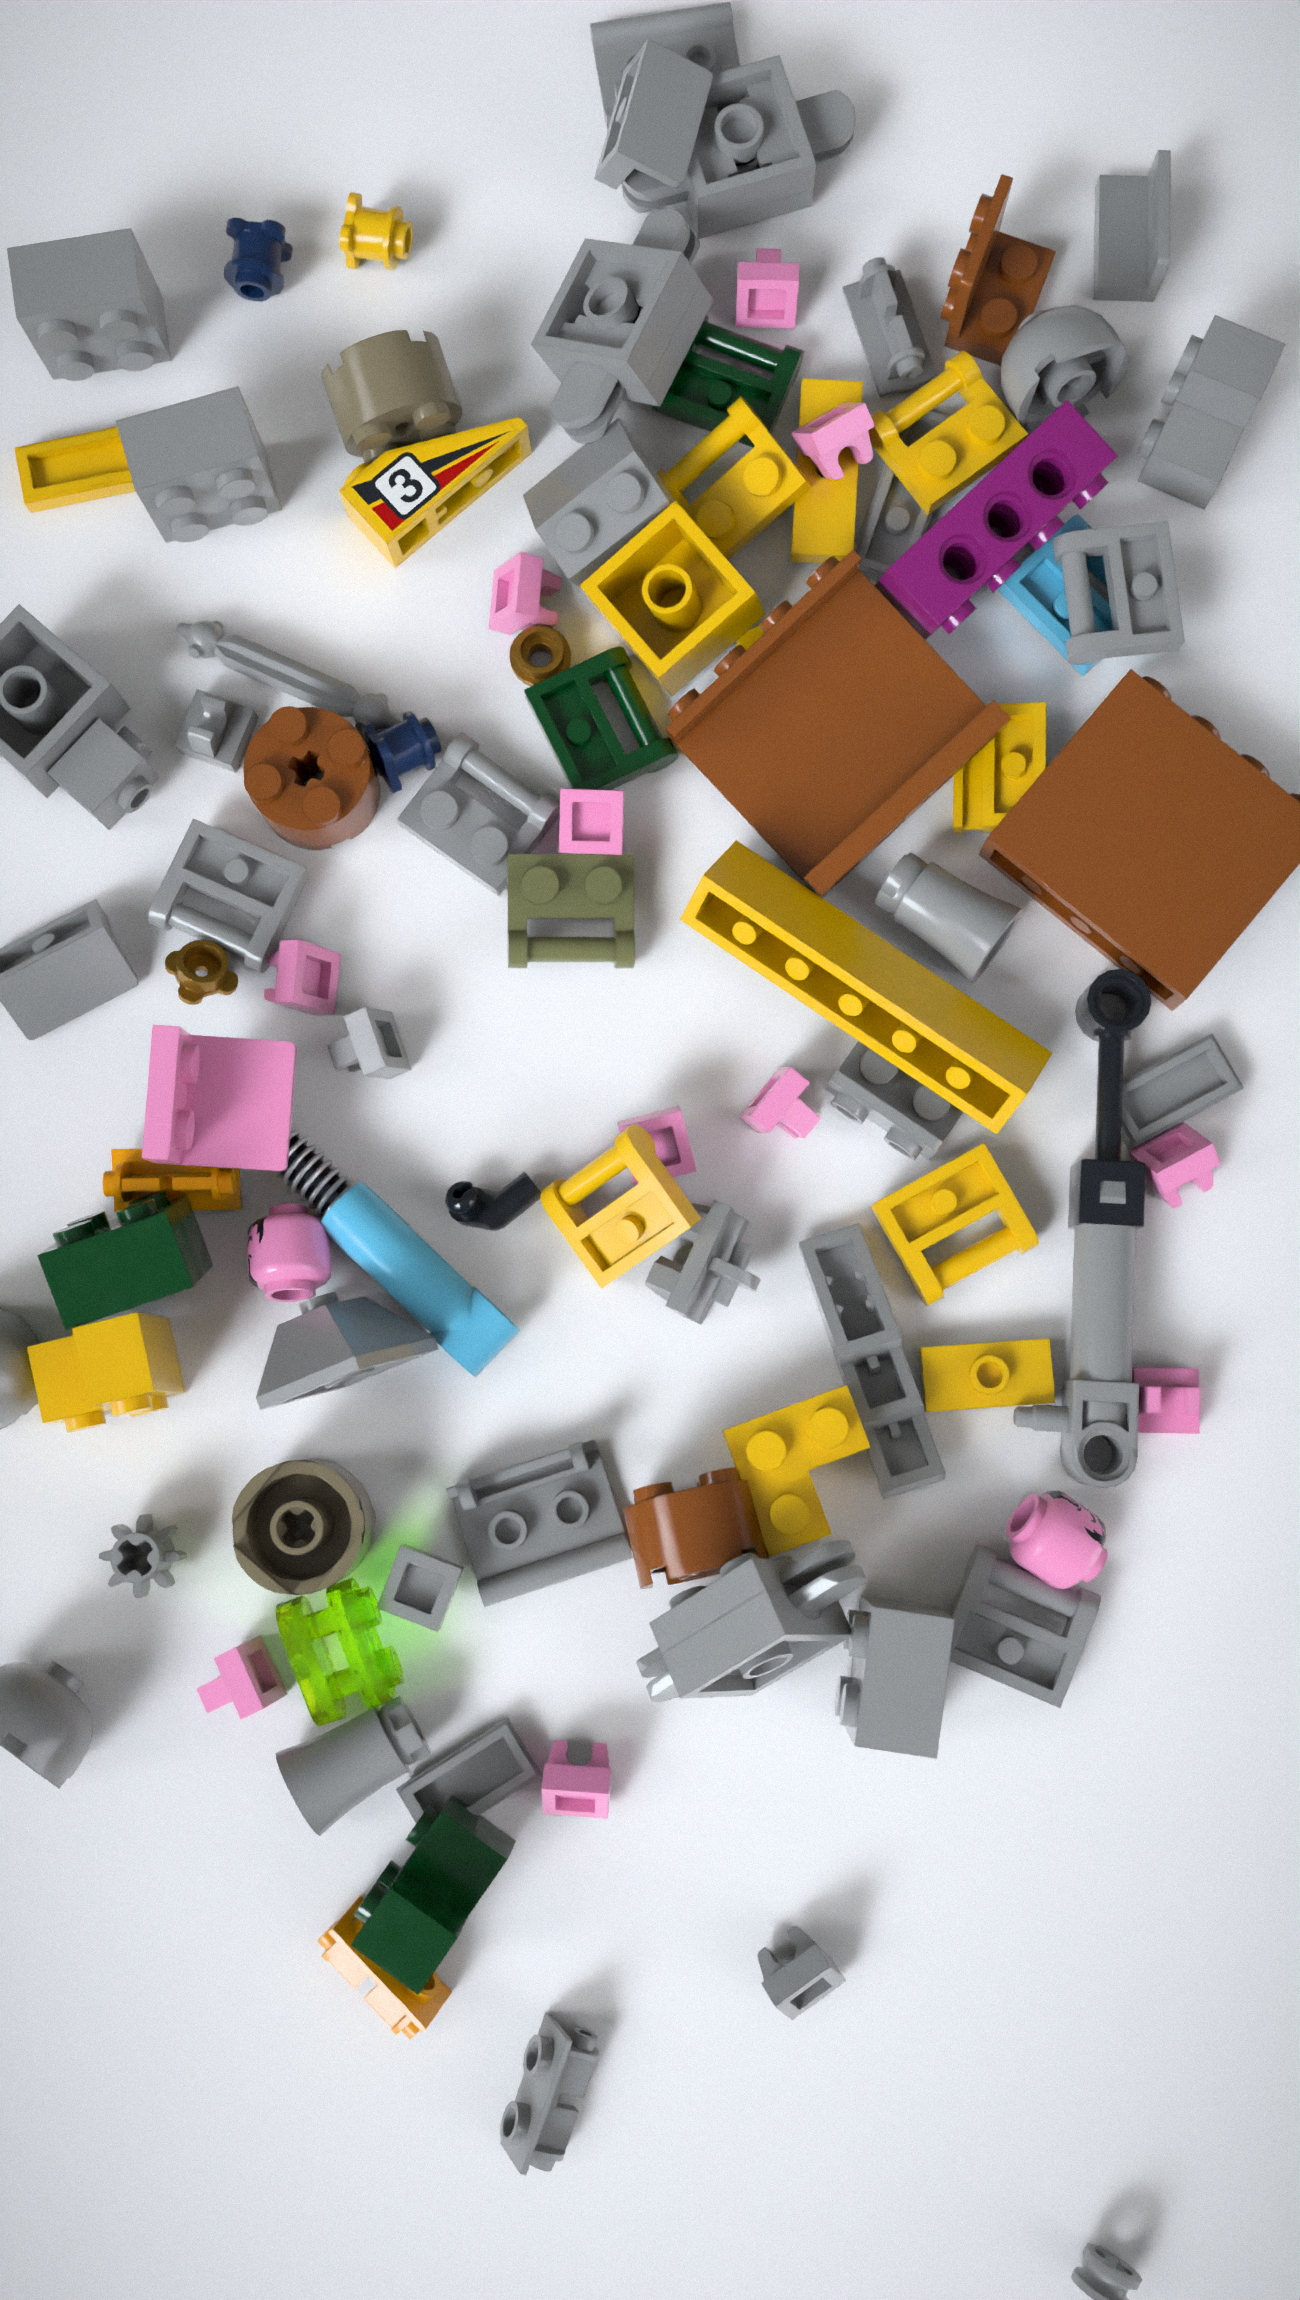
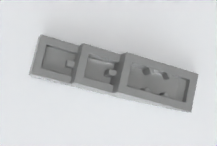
M860 1223L800 1241L799 1248L843 1384L848 1386L871 1447L866 1449L883 1499L945 1480L946 1472L923 1413L924 1404L902 1348V1336Z

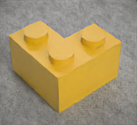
M135 1312L72 1328V1336L27 1347L42 1422L65 1423L67 1433L106 1424L104 1413L112 1411L113 1417L129 1414L130 1417L168 1409L167 1397L186 1392L170 1318Z
M847 1385L839 1386L722 1430L734 1466L737 1467L739 1479L748 1481L769 1557L832 1534L809 1470L871 1448Z

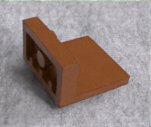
M1004 174L1000 176L993 197L984 193L980 196L969 228L971 234L966 248H961L956 258L948 283L950 289L940 319L950 322L944 344L945 347L959 352L966 351L973 357L1001 366L1002 357L1011 339L1017 332L1019 325L1025 318L1034 313L1056 251L999 232L1014 179Z

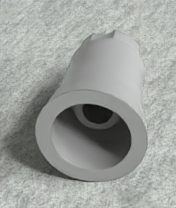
M911 852L908 855H904L890 872L875 901L883 909L895 914L894 920L919 936L949 960L972 984L978 980L998 954L1023 912L1022 908L979 890L934 862L927 864Z
M401 1696L389 1701L380 1709L374 1706L352 1720L311 1740L276 1752V1761L284 1782L299 1811L311 1829L318 1836H321L348 1811L383 1786L410 1771L409 1765L425 1758L431 1751L412 1712Z

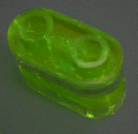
M355 1578L344 1580L326 1588L328 1608L314 1612L310 1602L304 1595L276 1605V1619L282 1643L308 1711L318 1727L346 1718V1696L359 1692L365 1706L371 1709L394 1701L396 1698L395 1686L404 1683L401 1663L395 1648L392 1645L383 1648L375 1627L382 1624L380 1609L376 1608L378 1605L376 1596L370 1586L361 1589ZM337 1633L349 1665L348 1668L336 1671L324 1637Z

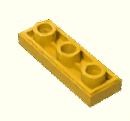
M802 378L798 428L843 402L862 403L863 381ZM797 447L796 466L812 487L794 502L790 562L823 563L831 556H835L840 562L847 554L854 550L858 463H856L848 447H844L838 456L839 466L844 474V477L839 480L819 476L818 473L820 471L809 456H801Z

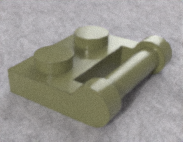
M507 854L508 968H527L528 962H614V968H634V855ZM527 919H613V937H527Z

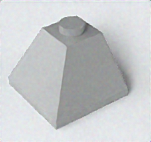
M336 1292L323 1294L300 1303L299 1307L302 1315L277 1325L256 1400L259 1409L263 1410L343 1389L438 1350V1346L434 1336L367 1297L339 1302Z

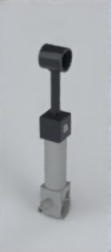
M1123 969L1109 970L1096 977L1078 998L1075 1008L1077 1024L1085 1035L1099 1042L1095 1159H1082L1070 1167L1068 1228L1074 1229L1069 1380L1063 1381L1062 1406H1018L1014 1409L1013 1421L1017 1427L1031 1428L1034 1431L1061 1432L1060 1457L1067 1474L1078 1483L1100 1488L1116 1487L1128 1480L1135 1470L1138 1458L1139 1384L1132 1383L1136 1231L1144 1227L1146 1164L1144 1162L1121 1161L1124 1041L1131 1039V1032L1140 1026L1148 1016L1151 997L1150 991L1143 979L1135 973ZM1100 994H1114L1123 1001L1126 1008L1125 1020H1113L1103 1014L1099 1006ZM1095 1436H1101L1111 1446L1112 1459L1106 1469L1095 1473L1085 1462L1084 1449L1090 1439Z

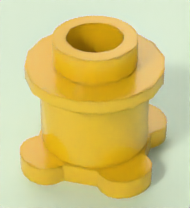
M350 192L347 199L344 224L341 227L339 238L340 250L344 251L346 256V267L358 269L362 258L384 262L387 270H395L399 259L407 260L411 251L413 237L411 221L404 220L401 206L393 205L389 211L362 206L361 193Z

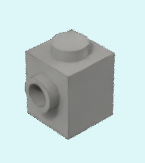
M100 718L47 772L64 791L108 830L126 812L132 813L141 808L151 796L153 784L159 779L158 774L146 761V758L152 753L151 749L126 726H123L115 733Z

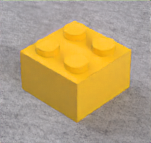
M676 500L580 585L594 607L671 697L766 615L756 592Z

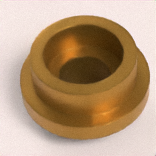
M548 626L529 627L519 633L512 642L509 653L512 670L516 677L528 686H533L570 668V646L566 638L554 628ZM538 651L548 652L552 656L550 663L543 667L531 664L530 658Z

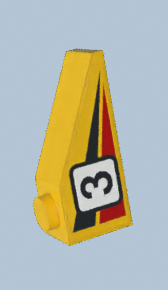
M520 417L385 451L372 463L364 462L357 466L349 474L344 486L339 490L347 516L394 568L398 567L532 454L528 425Z

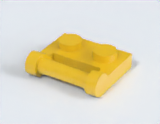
M960 351L946 361L945 370L888 412L884 413L878 410L871 415L875 427L868 430L872 447L927 515L998 465L1028 436L1025 429L982 378L978 364L966 351ZM959 392L967 402V405L907 447L899 437V434L952 395Z
M742 396L727 408L730 415L670 470L666 472L661 468L657 472L677 503L727 560L733 557L812 487ZM747 435L755 447L691 503L683 491L743 436Z
M636 1124L630 1125L615 1137L614 1146L567 1180L556 1179L546 1186L540 1195L545 1211L601 1288L702 1219L657 1157L656 1146L651 1135L643 1127ZM628 1168L639 1184L588 1219L580 1208L581 1200Z
M985 1143L870 1206L909 1274L916 1292L927 1307L944 1298L943 1290L1016 1250L1020 1254H1024L1039 1245L1036 1232ZM996 1210L1003 1222L1004 1228L930 1268L921 1251Z

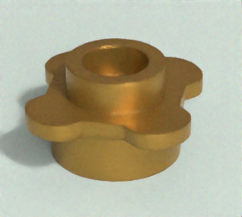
M195 940L184 945L180 951L169 953L166 957L165 969L168 973L175 976L179 984L178 997L186 1004L197 1005L202 1002L204 997L217 993L230 995L237 989L238 976L228 970L227 954L224 949L214 942ZM196 971H205L208 974L201 977L196 974Z

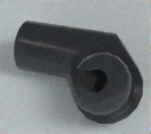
M523 1172L499 1192L473 1187L472 1183L468 1181L456 1182L447 1190L445 1203L451 1217L461 1225L497 1231L505 1228L540 1200L541 1191L530 1177Z

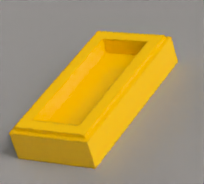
M118 427L14 447L24 504L31 513L136 492Z

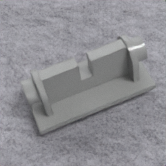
M882 257L873 258L863 265L862 271L864 275L860 281L843 286L842 290L879 398L924 385L935 378L937 374L900 269L895 270L894 266L886 264L885 259Z
M546 2012L538 2035L532 2036L527 2044L523 2059L524 2075L515 2101L509 2102L504 2110L500 2126V2144L519 2174L525 2176L530 2165L536 2169L550 2172L555 2162L563 2160L579 2111L573 2105L559 2103L560 2095L565 2094L584 2098L600 2053L595 2047L598 2039L595 2033L585 2028L573 2027L569 2037L552 2014Z

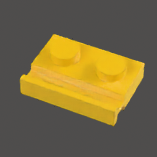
M1046 702L998 704L1011 718L1010 721L993 740L954 775L953 828L955 834L972 830H983V833L992 832L1047 768Z

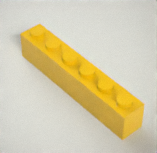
M737 840L703 874L680 918L685 924L995 1134H998L1027 1096L1052 1055V1052Z

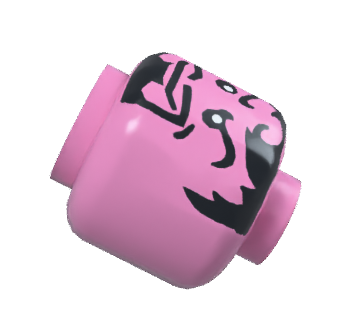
M295 1203L274 1205L269 1208L268 1216L257 1219L248 1228V1278L252 1285L265 1291V1298L278 1302L308 1300L316 1296V1289L322 1287L330 1280L331 1239L320 1223L322 1219L308 1214V1208L304 1205Z
M1047 1491L1040 1496L1037 1493L1027 1496L1017 1506L1008 1521L1006 1535L1010 1539V1554L1015 1562L1053 1588L1067 1589L1081 1580L1089 1582L1100 1573L1105 1565L1108 1555L1107 1550L1103 1547L1106 1539L1105 1524L1096 1514L1062 1491Z

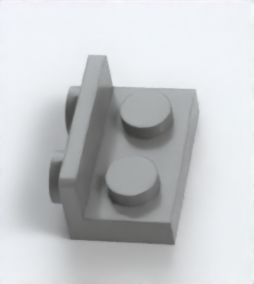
M859 1041L840 1068L833 1074L825 1089L835 1096L831 1101L834 1108L859 1124H863L865 1119L868 1118L887 1131L883 1139L888 1145L912 1160H916L919 1154L930 1160L938 1152L943 1141L963 1113V1111Z

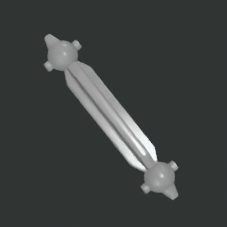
M217 620L213 622L199 621L195 624L179 623L177 625L176 631L188 642L190 648L188 652L191 657L197 659L199 657L212 658L217 656L226 667L300 700L332 711L340 716H353L356 722L355 727L360 732H362L361 725L369 721L373 724L376 731L401 722L390 711L386 695L378 693L377 695L366 694L361 696L351 685L241 636H224L222 632L223 625Z

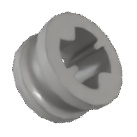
M1087 2243L1082 2252L1086 2259V2265L1084 2267H1076L1071 2275L1077 2287L1093 2300H1129L1127 2298L1128 2290H1137L1142 2282L1141 2276L1124 2260L1110 2251L1091 2243Z

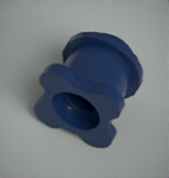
M237 217L229 219L226 225V234L234 239L232 260L228 261L224 266V279L234 288L239 296L250 301H266L270 297L280 294L284 289V276L280 272L281 262L290 261L293 247L285 241L286 228L281 223L273 220L252 222Z
M408 711L403 713V721L376 732L370 721L361 725V731L377 773L380 777L382 776L393 794L402 790L399 777L423 766L428 771L436 768L434 755L440 753L442 748L437 733L427 717L418 720L413 712Z

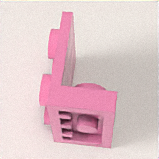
M153 1025L142 1158L158 1164L285 1171L288 1167L297 1047L289 1041L191 1035L180 1026Z

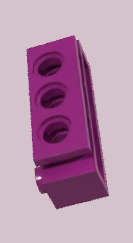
M1066 400L895 561L879 579L875 587L925 640L940 627L949 635L977 609L969 600L976 592L986 585L994 593L1021 567L1013 558L1028 543L1038 551L1065 525L1057 516L1072 501L1081 510L1109 483L1101 473L1118 455L1074 406ZM1035 485H1037L1039 488H1041L1042 491H1043V493L1040 492V491L1036 488ZM989 524L996 527L1001 533L1002 537L994 533L990 528ZM944 565L953 568L957 572L959 579L950 576L945 570Z

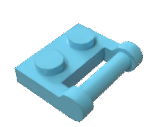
M1079 514L1069 519L1038 551L1035 550L1020 564L1021 567L998 588V591L1067 661L1066 641L1071 638L1062 565L1054 561L1052 540L1066 532L1091 529V526ZM1103 556L1087 558L1088 570L1107 588ZM1090 585L1096 632L1113 631L1110 604ZM1101 660L1090 664L1071 665L1084 677Z

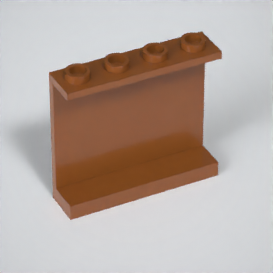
M854 550L847 554L840 562L835 556H831L823 562L806 582L811 590L794 606L788 600L778 605L760 625L764 634L748 650L741 644L733 648L714 668L713 671L718 678L701 694L693 688L681 697L667 715L673 721L665 727L668 738L671 739L804 884L822 898L993 740L1011 719L994 700L986 706L860 571L862 558Z
M1130 669L990 833L978 855L1119 969L1131 971L1143 979L1150 994L1173 1011L1188 999L1300 864V795L1295 793L1289 794L1272 781L1267 768L1256 758L1247 754L1240 755L1221 740L1219 731L1208 720L1198 715L1190 716L1171 701L1172 698L1169 691L1160 682L1148 676L1141 677Z

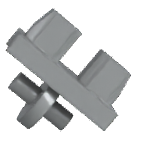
M716 1200L713 1201L711 1207L691 1203L702 1219L678 1236L694 1244L684 1266L660 1256L654 1262L645 1281V1285L667 1301L665 1306L702 1325L712 1301L728 1307L738 1286L756 1292L761 1281L760 1278L745 1270L755 1250L750 1245L741 1242L749 1221L734 1212L735 1209Z

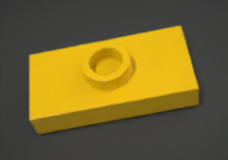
M1050 1338L918 1348L924 1412L1056 1403Z

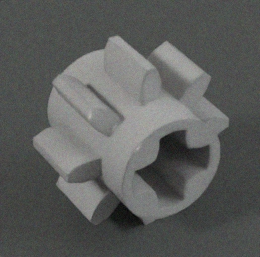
M151 1514L139 1515L136 1521V1532L134 1533L124 1524L113 1525L110 1529L118 1541L114 1544L112 1550L99 1553V1559L110 1561L115 1573L111 1576L108 1585L113 1587L124 1582L133 1583L135 1598H142L148 1595L150 1579H154L163 1588L173 1586L176 1582L168 1570L173 1562L187 1558V1553L175 1550L171 1540L176 1534L178 1527L172 1525L161 1530L153 1529L154 1521ZM149 1543L153 1549L147 1556L150 1565L138 1568L134 1563L140 1554L136 1546Z

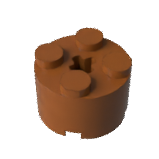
M281 707L261 726L248 745L243 766L245 789L268 825L286 842L308 850L332 848L331 845L340 843L348 838L352 840L361 834L375 816L381 793L377 769L362 736L342 716L316 707ZM317 773L323 774L321 780L311 778L306 786L303 785L306 778L314 777Z
M737 1467L701 1474L698 1476L699 1482H697V1487L674 1492L672 1482L652 1484L633 1490L635 1504L624 1508L623 1512L640 1589L653 1588L651 1575L665 1573L667 1584L673 1585L721 1574L720 1568L727 1562L750 1552L757 1554L758 1558L769 1559L748 1481L739 1479Z

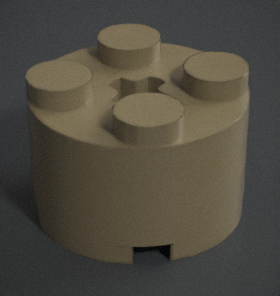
M396 330L378 334L361 340L340 352L343 365L333 373L329 364L324 367L321 378L345 449L349 454L363 458L364 462L372 463L385 451L456 433L454 426L462 417V408L439 340L435 334L423 331L426 342L411 341L407 330Z
M300 1459L268 1467L259 1472L245 1485L234 1504L231 1523H233V1548L236 1559L244 1572L254 1582L274 1593L304 1595L328 1588L353 1573L369 1551L376 1524V1514L370 1497L361 1482L351 1472L330 1461ZM310 1512L314 1517L311 1528L316 1534L315 1536L311 1535L297 1539L294 1533L298 1529L299 1524L293 1518V1515Z

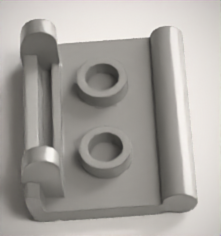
M730 1L590 23L591 41L607 130L624 70L648 38L702 66L712 74L740 66Z
M595 1439L584 1443L580 1441L568 1445L569 1448L475 1479L468 1478L457 1482V1485L446 1488L448 1497L453 1502L484 1607L633 1558Z

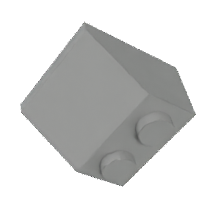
M619 418L609 425L604 437L597 441L586 443L523 494L536 532L567 578L579 587L675 501L669 489Z

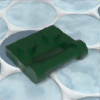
M706 315L661 406L652 405V410L711 432L730 415L727 408L742 396L772 433L788 393L798 376L804 357V350L788 344L782 350L709 323V317ZM700 347L773 373L771 380L695 352ZM747 435L738 441L747 446L755 447Z
M619 646L606 650L524 690L525 698L570 788L612 790L645 773H653L664 769L679 756L671 739L662 737L629 672L633 664L624 647ZM600 682H607L640 746L639 749L627 755L592 689V686Z

